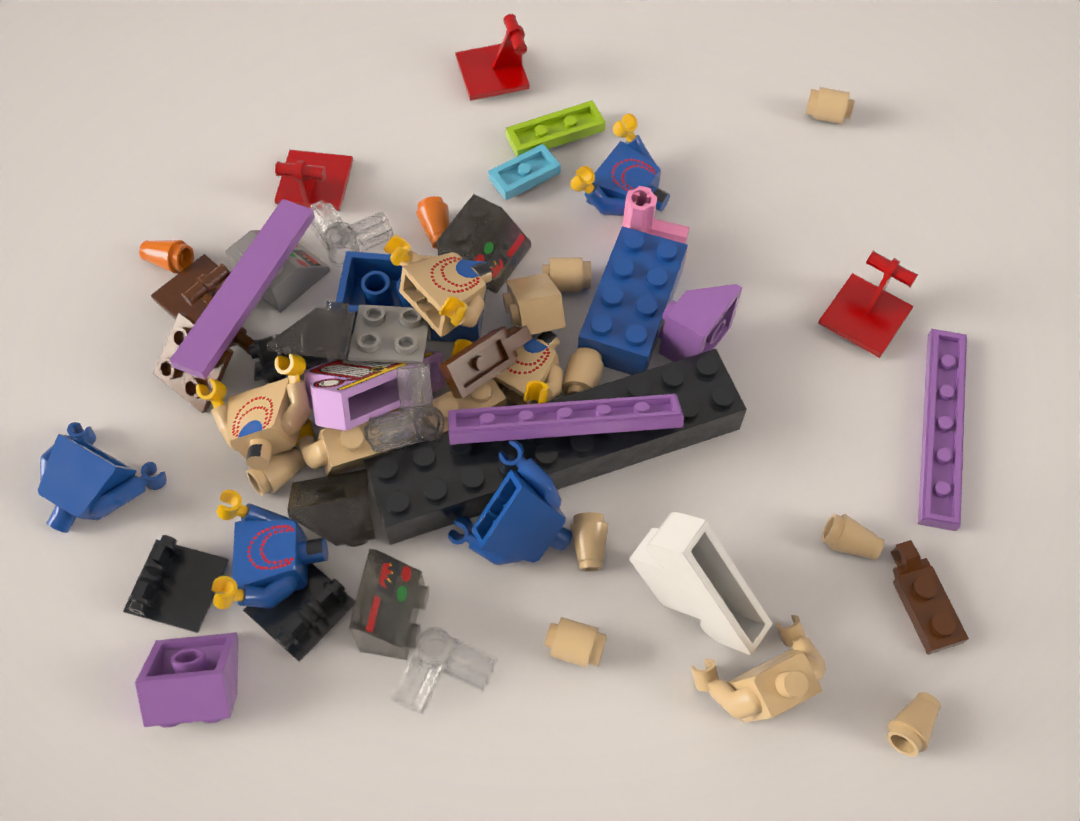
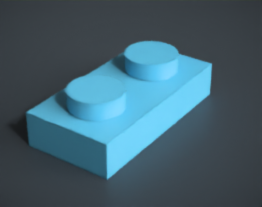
M542 144L489 170L488 175L490 182L507 201L560 174L561 165L545 145Z

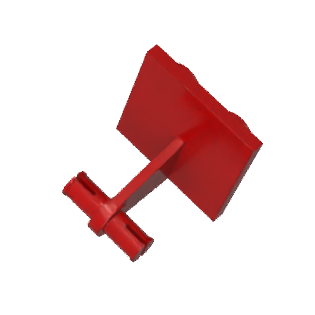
M507 14L503 19L507 30L501 44L455 52L470 101L530 89V84L522 65V55L527 52V45L524 41L525 32L523 27L518 25L514 14Z
M289 149L286 163L277 161L275 165L276 176H281L274 199L275 204H279L282 199L307 208L340 211L353 164V156Z
M873 250L865 264L884 273L879 286L852 273L821 316L818 324L880 358L914 307L885 290L891 278L911 288L918 274L899 265L901 261L895 258L891 261Z

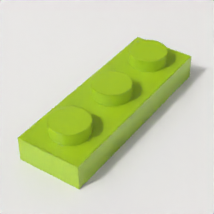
M591 100L506 127L505 130L506 138L517 157L542 144L547 149H551L605 131L606 122L594 101Z

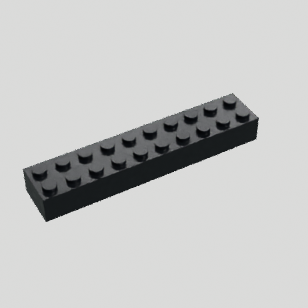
M713 349L546 402L555 403L677 394L684 416L683 427L519 439L516 441L520 442L524 448L523 457L526 460L532 459L551 477L558 490L740 430L747 408L717 349ZM449 433L365 459L364 464L390 545L454 524L453 521L459 516L469 519L480 516L509 471L512 469L517 472L519 469L516 465L502 463L499 458L500 451H503L510 459L517 458V449L509 443L510 440L450 445Z

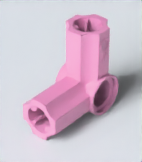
M638 186L636 189L628 191L622 226L686 244L690 227L655 219L657 196L652 193L651 188Z

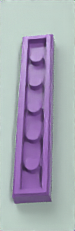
M285 199L280 201L171 357L170 362L174 368L201 379H207L314 220L313 209Z
M931 329L927 340L918 524L957 531L961 527L967 335Z
M677 394L448 411L450 445L683 427L684 420Z

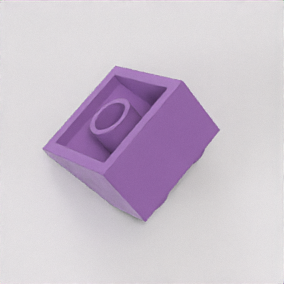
M732 284L686 290L677 302L672 300L662 315L665 324L658 336L661 339L659 354L675 362L715 349L732 326L743 287Z
M237 632L155 641L135 681L144 727L161 726L170 728L181 723L198 721L215 723L222 719L230 718L237 698L238 686Z

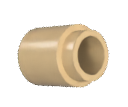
M820 87L819 90L811 89L805 114L812 115V119L843 124L844 118H851L855 100L849 99L850 92Z
M549 258V264H543V273L548 274L560 292H582V289H591V261H583L582 258Z
M586 347L578 348L569 357L562 382V392L566 396L599 386L604 364L602 356L598 351Z
M561 617L558 624L551 622L544 646L551 648L550 657L586 668L589 664L598 667L607 635L599 633L597 627Z

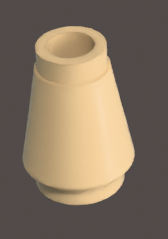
M293 447L291 450L272 455L270 466L267 469L255 470L250 468L246 470L250 483L260 496H264L267 493L273 495L297 474L300 469L305 467L306 462L301 452L296 447Z
M587 512L574 515V523L570 525L579 570L586 572L603 570L609 525L604 521V514Z
M835 513L832 514L825 525L821 538L822 542L829 544V549L872 560H876L879 557L884 546V539L878 537L846 514L842 516Z
M918 693L916 698L888 723L889 732L887 733V740L890 745L900 753L911 757L925 751L928 747L938 712L941 709L940 702L928 693Z

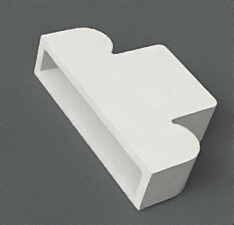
M678 512L670 513L659 529L651 528L629 558L663 606L700 619L702 630L713 640L724 646L752 656L773 624L705 519Z

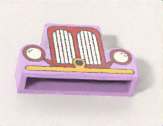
M425 350L423 364L348 360V355L305 370L303 373L310 409L314 410L316 425L347 431L446 387L445 377L439 367L443 363L442 352Z

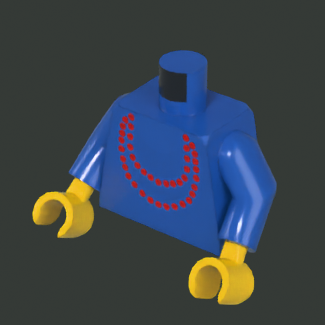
M630 113L624 115L622 121H617L613 126L614 134L620 138L625 137L627 141L625 143L620 141L595 173L590 167L582 166L576 170V176L571 179V188L577 192L584 190V195L587 198L586 203L593 205L604 216H624L627 193L638 186L651 188L652 193L657 196L655 209L660 212L665 209L670 199L669 193L659 189L661 170L646 149L640 136L633 133L638 123L636 117Z
M225 490L221 493L220 500L231 504L233 507L218 505L216 512L219 518L222 520H232L239 516L241 521L235 522L232 578L220 576L214 580L211 590L213 592H224L215 594L213 600L215 607L222 610L227 609L232 605L233 601H237L239 606L274 608L293 594L294 591L305 588L308 584V564L328 561L329 553L325 538L308 540L297 521L248 503L246 506L241 505L242 498L234 490Z

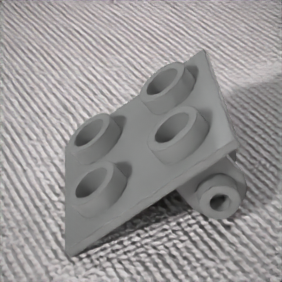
M359 305L348 360L423 364L426 343L431 340V327L412 307Z

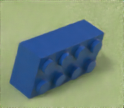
M622 226L578 336V348L586 347L598 351L602 356L604 367L634 375L648 370L659 339V333L665 322L662 319V315L668 304L672 301L684 268L688 245Z
M346 251L334 306L340 333L353 334L359 305L414 308L399 292L403 267L401 265H393L390 260L391 254ZM464 260L470 267L483 262ZM486 283V290H485V295H484V299H483V300H484V303H485V299H486L487 283ZM484 309L474 327L468 328L458 325L443 337H440L431 327V340L456 342L458 339H466L475 342L481 336Z

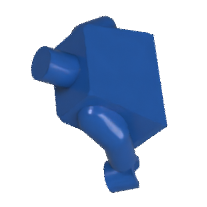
M72 422L67 427L69 436L58 434L55 443L41 455L40 484L37 490L40 496L56 505L46 524L57 531L68 533L76 517L100 520L144 493L146 488L150 490L161 489L166 484L167 477L165 471L160 472L157 476L150 477L157 472V466L153 462H147L142 466V476H135L137 472L135 469L93 446L96 435L90 426L84 430L80 423Z
M510 440L509 443L517 449V458L510 459L503 451L499 452V458L506 465H516L519 468L516 472L512 469L509 471L474 526L472 521L464 516H459L453 521L456 526L464 530L465 534H460L453 529L448 533L450 542L456 545L465 542L469 543V549L495 565L518 563L522 560L533 563L537 562L549 546L563 551L568 547L572 538L571 531L563 527L566 517L559 508L562 499L551 477L532 459L526 460L523 457L524 448L516 440Z

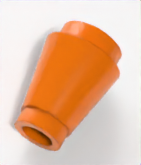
M438 196L424 198L417 205L416 216L432 247L435 249L445 248L452 242L450 238L448 205Z
M145 240L139 249V255L142 260L174 274H179L194 261L192 247L182 240Z

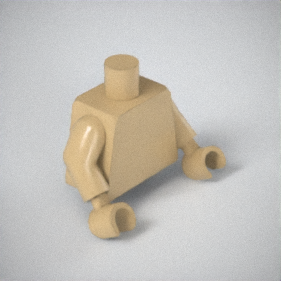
M791 615L794 623L792 626L782 627L779 622L776 623L783 644L786 647H792V649L728 682L719 680L716 663L712 659L704 660L706 670H698L694 666L691 669L697 690L703 692L710 691V695L730 715L741 719L742 722L773 718L823 691L819 681L825 675L826 663L810 639L806 637L799 617Z

